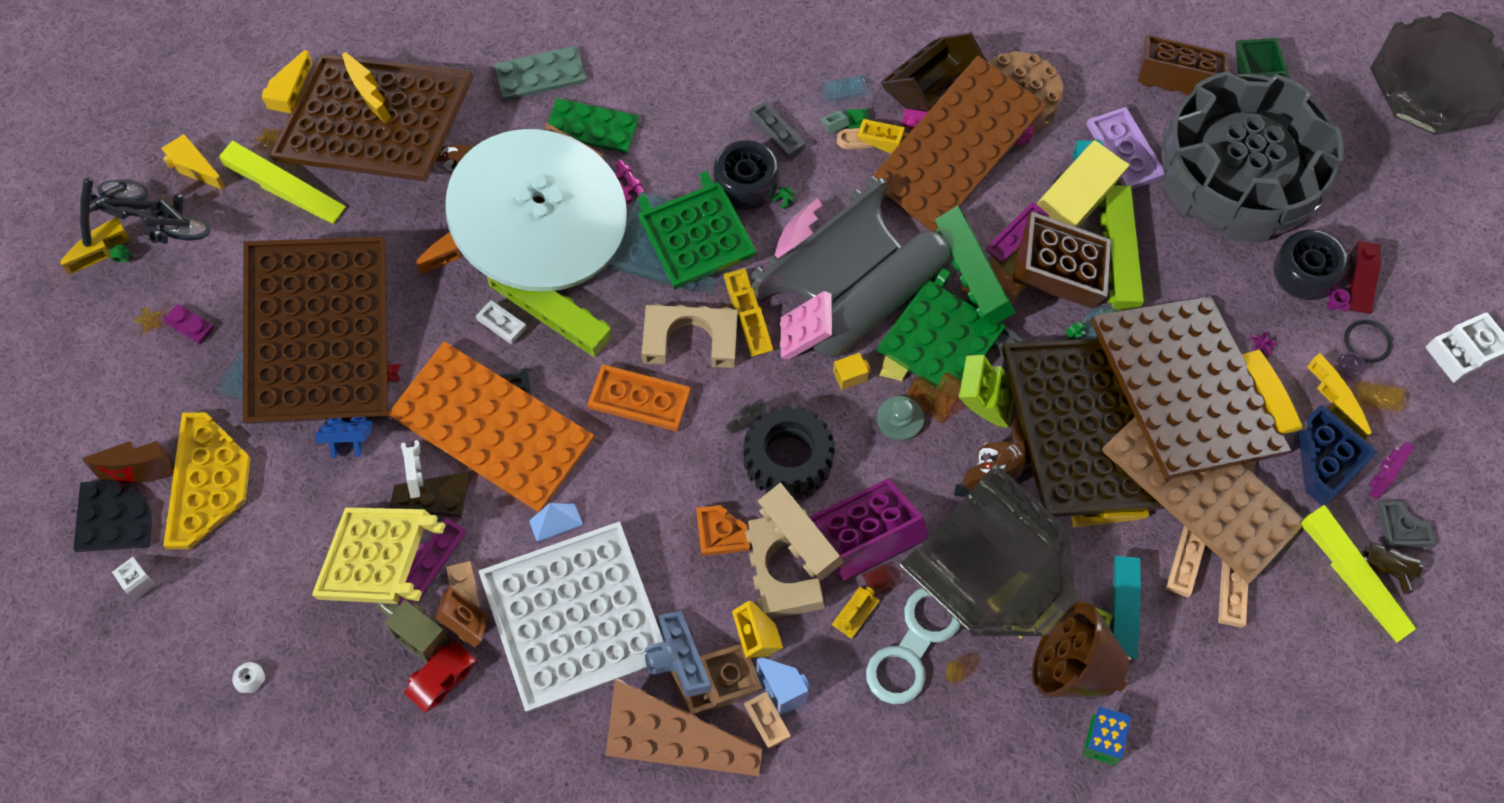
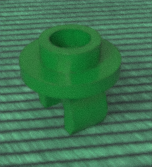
M780 186L778 189L781 193L775 194L772 199L774 202H778L781 198H784V203L780 206L782 209L789 208L791 201L794 203L797 201L794 198L796 193L788 186L785 188Z

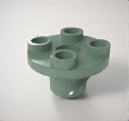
M895 396L882 403L878 410L877 423L886 437L905 441L919 434L924 423V413L920 405L913 399Z

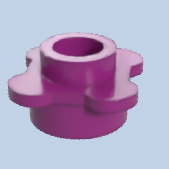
M1336 289L1328 296L1329 302L1327 307L1330 310L1341 309L1346 312L1350 309L1348 304L1350 294L1347 291Z

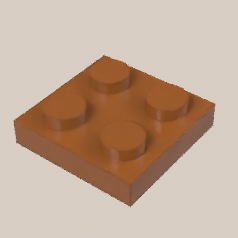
M449 586L443 592L435 618L442 626L455 632L462 641L476 647L482 641L489 614Z

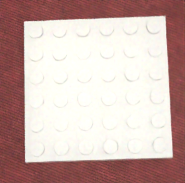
M620 521L479 570L526 713L613 682L616 678L621 679L650 668L646 666L645 648L650 644L664 642Z

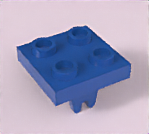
M354 417L351 420L342 421V418H329L315 433L316 443H329L331 458H337L338 442H353L355 457H361L362 442H365L372 432L373 420H366L365 417Z

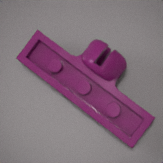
M448 518L443 522L445 524L443 533H435L428 543H419L406 583H412L414 585L413 589L422 592L420 599L467 533V530ZM400 597L397 605L400 606L404 600L408 601L411 605L414 602L418 603V601H412Z

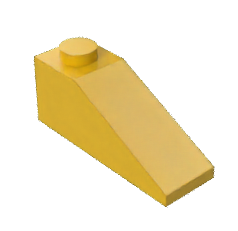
M304 50L269 80L267 88H264L262 92V100L265 102L267 109L287 113L292 112L313 63L308 51Z
M184 134L161 148L165 154L163 160L170 169L175 168L180 174L219 189L225 188L218 173Z

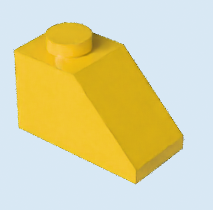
M747 601L732 611L746 658H765L783 648L776 624L755 603Z

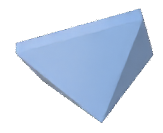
M549 503L529 520L537 542L583 526L575 504Z

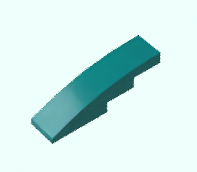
M1115 556L1111 593L1113 615L1111 630L1125 653L1131 658L1137 659L1140 625V558Z

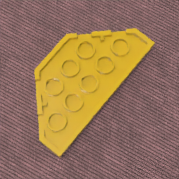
M206 412L182 413L163 544L166 550L192 549L246 503L251 458Z

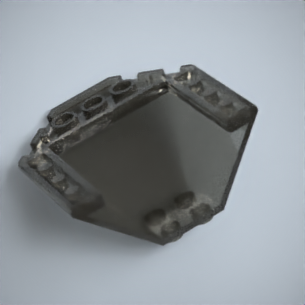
M997 464L983 476L978 484L919 547H916L899 565L973 636H1045L1077 601L1073 579L1075 575L1074 562L1070 548L1071 532Z

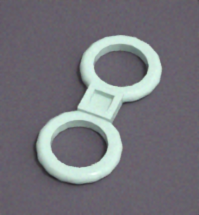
M925 586L916 590L908 598L904 608L905 622L909 630L900 645L888 646L878 650L870 658L866 668V679L872 693L880 700L890 704H904L915 699L922 691L926 681L925 667L921 661L922 656L931 642H943L952 638L960 629L963 621L962 607L957 597L949 590L939 586ZM927 597L943 599L952 610L953 619L951 624L939 632H931L921 627L915 618L914 612L920 600ZM889 657L906 659L915 671L914 685L902 693H892L885 690L877 679L876 670L878 665Z

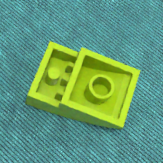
M985 355L966 356L959 398L973 412L996 426L1010 428L1014 396L1012 392L1008 419H1006L1010 390H1012L1007 373L1002 366L992 367Z

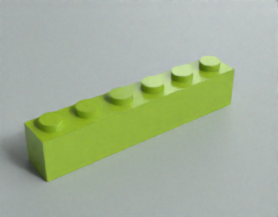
M1113 186L1098 204V207H1102L1099 224L1104 226V232H1102L1101 236L1111 240L1108 276L1110 290L1107 292V303L1111 304L1112 311H1125L1141 308L1144 300L1131 186Z
M487 276L490 287L594 358L612 339L611 328L605 321H598L587 309H581L576 306L569 297H563L554 290L537 292L513 288Z

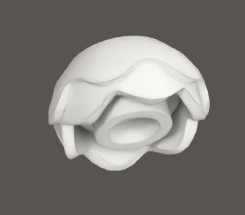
M247 662L237 667L232 677L233 685L240 693H254L258 691L265 681L262 667L253 662Z

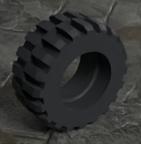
M784 405V409H779L778 406L773 407L770 413L766 411L761 413L759 421L753 420L750 424V430L746 431L743 463L744 468L747 470L748 478L750 481L755 480V487L759 491L765 488L767 494L781 483L793 499L798 500L803 493L806 497L812 495L814 488L819 490L824 485V480H828L831 468L833 467L835 442H833L831 430L827 429V423L823 419H817L818 414L813 411L807 413L805 408L798 406V409H792L791 405ZM784 437H791L804 442L809 447L811 458L803 465L787 468L771 461L766 454V450L773 441Z

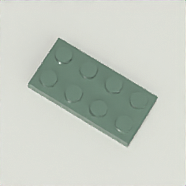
M577 46L494 64L504 101L586 83Z

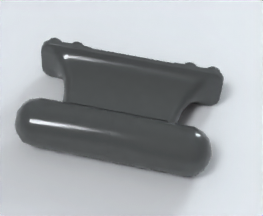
M875 176L869 178L865 184L867 189L864 192L859 189L854 190L849 197L851 202L845 209L784 256L777 259L774 254L768 261L770 265L768 269L764 271L761 267H758L751 275L755 280L751 288L753 287L757 301H763L772 294L779 292L795 293L808 300L823 291L831 293L832 335L812 346L817 353L824 357L836 358L847 352L916 294L928 281L934 279L943 268H946L951 260L950 245L937 232L923 231L918 233L903 246L890 233L881 214V204L886 198L888 182L884 178L879 180Z

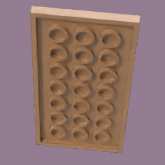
M1136 417L1102 448L1103 452L1112 461L1117 463L1248 584L1254 580L1303 527L1301 522L1304 518L1243 464L1165 480Z

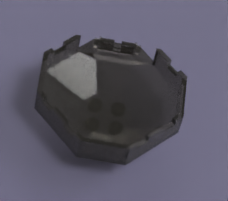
M1451 11L1442 13L1438 18L1432 19L1430 15L1416 18L1409 24H1404L1403 21L1394 23L1370 67L1394 117L1433 135L1492 124L1504 107V52L1502 48L1494 45L1492 40L1495 36L1491 29Z

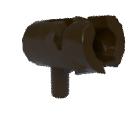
M1370 542L1369 547L1366 546L1363 555L1369 566L1379 573L1391 574L1399 579L1403 594L1413 593L1410 581L1414 580L1415 577L1419 578L1422 573L1423 564L1420 563V559L1396 551L1394 548H1390L1386 552L1384 545Z

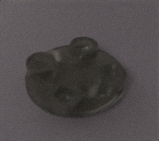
M761 398L752 406L750 404L744 406L739 411L742 417L739 420L735 418L726 425L729 433L734 434L749 428L754 420L759 419L767 403Z

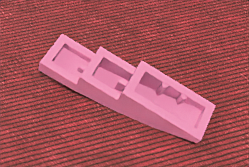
M818 198L801 209L786 225L775 252L777 259L813 234L809 225L818 220L813 213L822 206Z

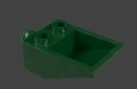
M1277 38L1236 40L1238 74L1262 75L1270 78L1278 74L1291 79Z

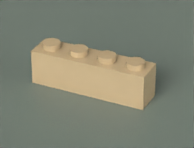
M781 483L758 500L759 504L763 507L759 512L767 522L771 519L777 525L774 531L782 540L785 538L791 543L788 547L797 559L801 556L806 563L803 567L811 577L816 575L822 581L844 563L839 554Z

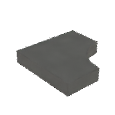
M1379 501L1377 503L1386 548L1436 546L1431 522L1420 521L1413 517L1406 510L1403 501Z

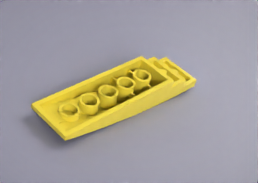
M1094 140L1045 193L1037 205L1050 215L1049 218L1079 228L1130 165ZM1018 250L1003 265L992 256L989 259L1003 289L1014 298H1017L1026 287L1025 285L1013 282L1014 262Z

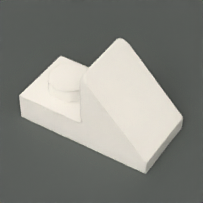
M134 557L112 572L123 590L135 601L156 586Z

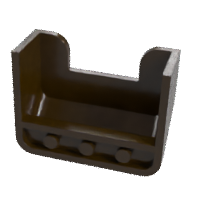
M972 32L939 37L928 43L881 81V85L904 108L929 111L939 100V92L950 87L954 80L965 71L977 56H980L985 61L987 60Z

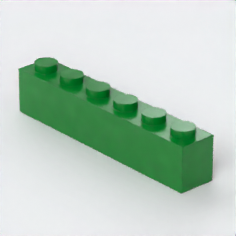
M956 206L935 219L939 227L936 229V232L942 235L949 243L951 256L953 255L954 257L951 262L957 272L961 271L962 275L959 278L965 288H970L971 291L968 292V295L974 305L978 304L979 308L976 311L981 320H987L991 326H994L1016 313L960 208Z

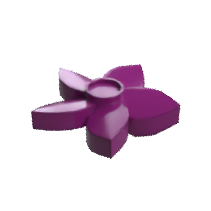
M1264 332L1261 337L1256 335L1250 336L1251 340L1256 343L1252 351L1260 350L1268 357L1271 354V348L1277 345L1274 340L1268 339L1267 332Z

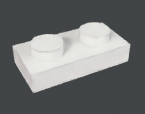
M492 300L476 315L480 323L511 345L527 329L526 324Z

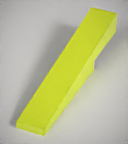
M233 140L219 156L225 167L260 184L261 188L332 224H335L346 209V206Z
M1323 505L1308 515L1301 522L1303 528L1332 561L1330 565L1396 643L1416 630L1415 626L1327 507Z

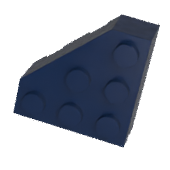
M1321 404L1304 421L1302 430H1298L1305 492L1321 506H1326L1368 464L1378 451Z

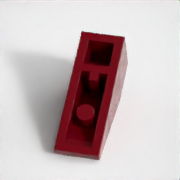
M1358 241L1350 253L1349 311L1372 313L1381 265V244Z

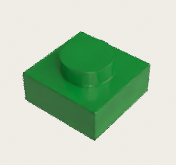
M867 108L845 111V116L849 121L847 129L860 128L863 119L869 120Z

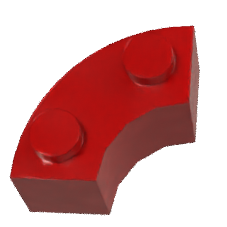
M456 641L447 646L441 645L435 651L434 657L420 671L414 672L409 677V685L404 694L426 713L444 701L446 696L469 675L477 660Z

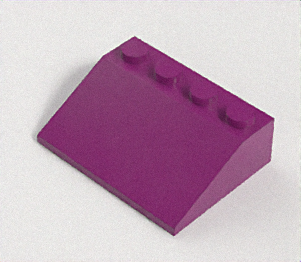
M889 478L809 517L844 561L842 565L835 569L843 581L928 538L924 517Z

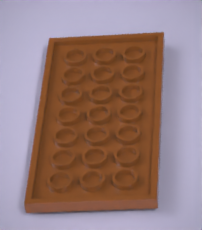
M977 56L872 176H875L878 180L884 178L888 182L886 198L930 231L936 232V229L939 227L935 219L956 206L960 208L1046 109L1047 104L980 56Z

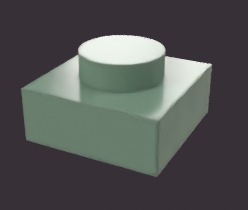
M840 110L821 118L822 125L829 133L839 132L843 127L849 125L848 118Z

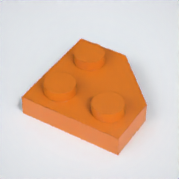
M721 505L696 508L701 556L750 551V545L747 542L745 532L748 529L744 522L734 518Z

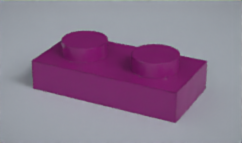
M176 304L162 320L164 324L199 345L214 329L211 323L179 304Z

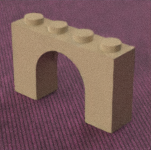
M646 305L642 362L646 364H666L667 342L670 335L679 327L695 325L706 330L712 338L711 367L735 368L738 310L728 307L714 309L706 306L694 308L684 305Z
M765 518L748 521L749 529L745 530L747 542L752 544L753 552H750L749 556L752 567L756 566L757 575L753 576L756 590L760 589L761 598L757 599L758 607L770 619L825 609L821 584L818 578L796 583H782L775 580L769 574L768 566L772 555L779 548L791 544L787 538L782 540L774 531V528L777 526L771 519L767 522Z

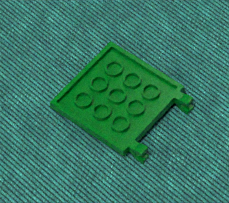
M708 171L699 173L701 189L654 208L651 207L646 195L638 198L641 213L638 214V219L674 290L757 256V251L723 187L718 182L713 184Z
M943 268L934 283L928 281L920 289L879 344L877 351L955 399L960 392L966 356H986L1003 333L1005 325L1001 324L1002 321L994 326H991L987 320L982 321L975 307L943 289L949 282L948 277L950 276V272Z

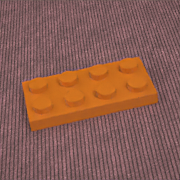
M602 364L587 405L588 409L678 432L691 393V387Z

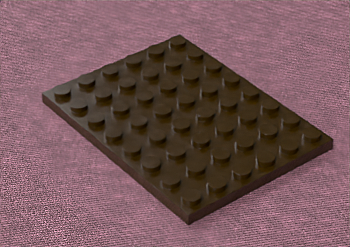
M1099 339L1003 344L1001 349L1044 518L1166 509L1102 450L1135 415Z

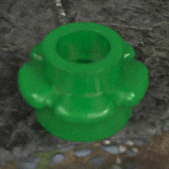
M115 245V248L109 249V253H111L110 259L115 262L123 261L128 263L130 257H132V253L126 246Z
M1078 321L1065 330L1068 334L1067 338L1073 337L1074 340H1077L1086 333L1084 329L1087 325L1084 326L1081 321Z

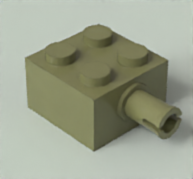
M404 600L400 606L397 604L378 603L377 609L389 617L384 623L391 635L425 663L434 657L435 651L441 645L447 646L451 644L447 638L448 632L443 629L444 626L435 617L429 619L424 614L426 611L416 602L411 605L408 601Z

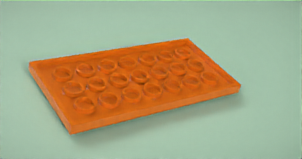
M443 341L388 412L390 418L538 513L554 496L595 439L592 433Z

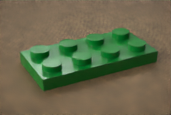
M556 98L548 124L585 145L628 154L639 116Z

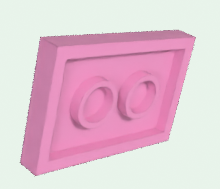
M823 291L781 317V358L791 359L832 335L831 293Z

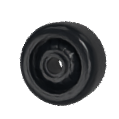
M752 140L736 141L724 147L717 155L713 166V182H718L723 187L733 207L738 209L758 208L770 201L777 191L779 163L775 154L764 144Z
M1319 230L1299 231L1288 237L1278 251L1273 265L1274 275L1281 288L1291 296L1302 300H1319L1332 294L1345 277L1348 269L1347 253L1342 244L1328 233Z

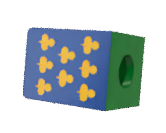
M1098 707L1096 715L1093 714L1091 717L1083 756L1116 766L1123 756L1131 717L1104 707Z

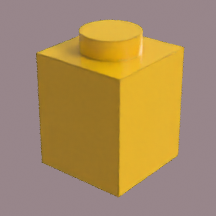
M860 353L834 361L833 372L841 390L868 380L870 366L866 359L863 360Z

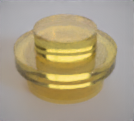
M959 659L948 661L946 668V681H951L952 684L957 685L958 680H962L964 675V665H960Z

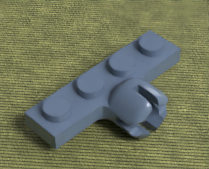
M682 611L658 615L657 623L664 642L650 644L645 648L646 666L650 667L648 668L649 673L657 675L675 671L686 697L711 692L710 681Z

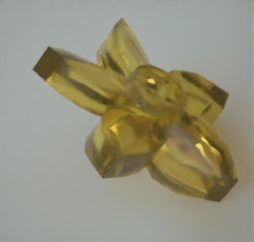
M262 128L263 135L255 138V141L263 142L264 148L267 149L271 143L276 144L279 129H271L269 131L266 128Z
M143 306L142 315L133 319L135 322L143 324L142 329L144 333L148 332L151 326L161 329L160 322L156 320L160 316L161 311L151 313L149 308Z

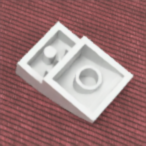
M1486 312L1456 325L1449 332L1435 337L1425 348L1452 382L1455 383L1504 356V332Z

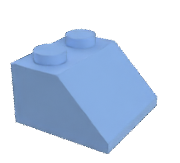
M762 657L757 659L756 673L780 717L806 704L810 685L804 674L800 675L794 667Z

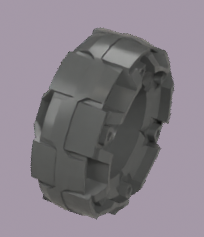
M1230 71L1222 72L1196 84L1193 92L1179 104L1173 113L1161 146L1162 166L1165 176L1163 187L1172 203L1184 216L1194 217L1205 225L1221 231L1226 239L1242 242L1268 241L1271 235L1286 232L1301 223L1306 224L1328 197L1336 182L1338 169L1343 161L1344 149L1340 129L1333 126L1324 110L1310 98L1312 92L1289 78L1278 74L1270 78L1262 75H1232Z

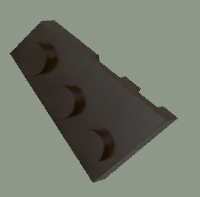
M467 471L424 479V486L419 487L420 497L410 498L407 483L394 485L389 508L423 509L432 515L462 518L471 473Z

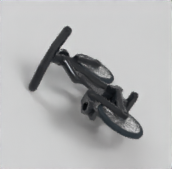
M86 177L83 181L80 198V226L82 243L85 247L92 245L90 213L98 210L121 220L129 216L142 218V233L148 235L152 243L161 242L162 244H167L168 237L177 240L194 241L203 239L210 234V227L206 222L182 215L183 196L180 193L174 195L172 205L166 201L164 196H157L153 201H141L147 196V189L143 185L128 180H109L98 186L97 192L100 195L98 197L92 193L93 179Z

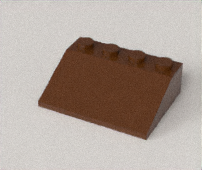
M1146 34L1137 82L1147 87H1161L1165 91H1179L1188 96L1193 92L1195 85L1202 80L1229 71V53Z
M1030 212L1014 262L1013 282L1093 309L1107 297L1111 240Z

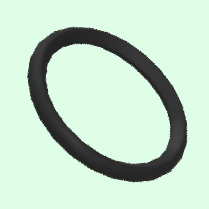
M1372 320L1355 321L1348 326L1344 334V342L1348 351L1361 361L1370 363L1380 362L1386 359L1392 351L1393 341L1391 335L1378 322ZM1362 324L1377 327L1387 338L1388 347L1386 352L1377 358H1366L1359 355L1353 350L1349 342L1351 330Z

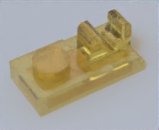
M1360 381L1356 383L1355 399L1360 405L1402 412L1404 410L1405 389Z

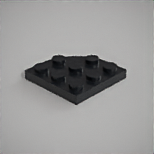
M111 480L80 482L73 546L75 552L150 547L152 528L150 507L135 488L123 482Z

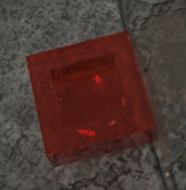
M884 564L862 574L867 587L875 592L873 596L882 594L895 587V583Z

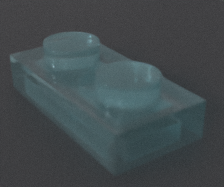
M863 75L821 82L826 103L867 96Z

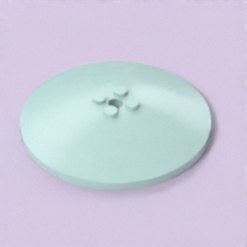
M513 130L482 141L473 147L458 163L450 178L446 194L445 208L448 228L463 256L480 272L504 285L527 291L562 290L592 278L616 254L626 226L627 209L624 193L609 165L583 143L563 134L546 130ZM540 196L545 202L538 204L533 201V198Z

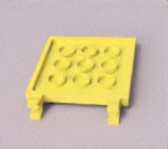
M345 508L312 596L318 600L398 604L400 597L419 601L422 592L413 589L414 585L412 583H406L424 530L433 533H443L445 524L437 522L438 517L436 515H430L423 509Z

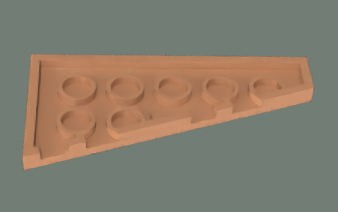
M618 678L615 679L606 756L759 776L763 748L736 735H731L711 723L709 724L698 719L697 716L662 699L659 700L639 688L636 689L624 683V681Z

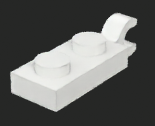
M418 440L414 441V447L407 448L405 442L401 444L410 498L420 497L419 487L424 486L422 473L417 472V470H421L420 458L418 456L421 450Z

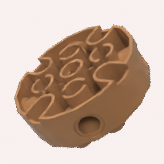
M1017 51L1000 54L988 61L989 64L1047 104L1046 109L1031 125L1033 126V133H1037L1050 125L1058 113L1063 93V84L1057 70L1037 54Z

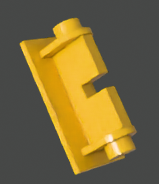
M859 587L831 625L852 639L880 600L873 596L875 592L871 588L866 587V589Z

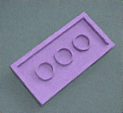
M1126 107L1088 119L1086 125L1094 139L1102 141L1105 148L1130 165L1119 179L1122 186H1131V190L1165 178L1163 167Z

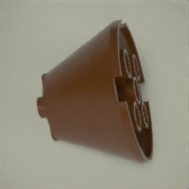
M1077 602L1061 611L1052 621L1055 623V626L1048 635L1043 634L1033 659L1032 682L1034 686L1038 687L1039 693L1046 697L1106 698L1116 691H1122L1127 685L1126 675L1131 657L1125 653L1098 610L1087 602Z

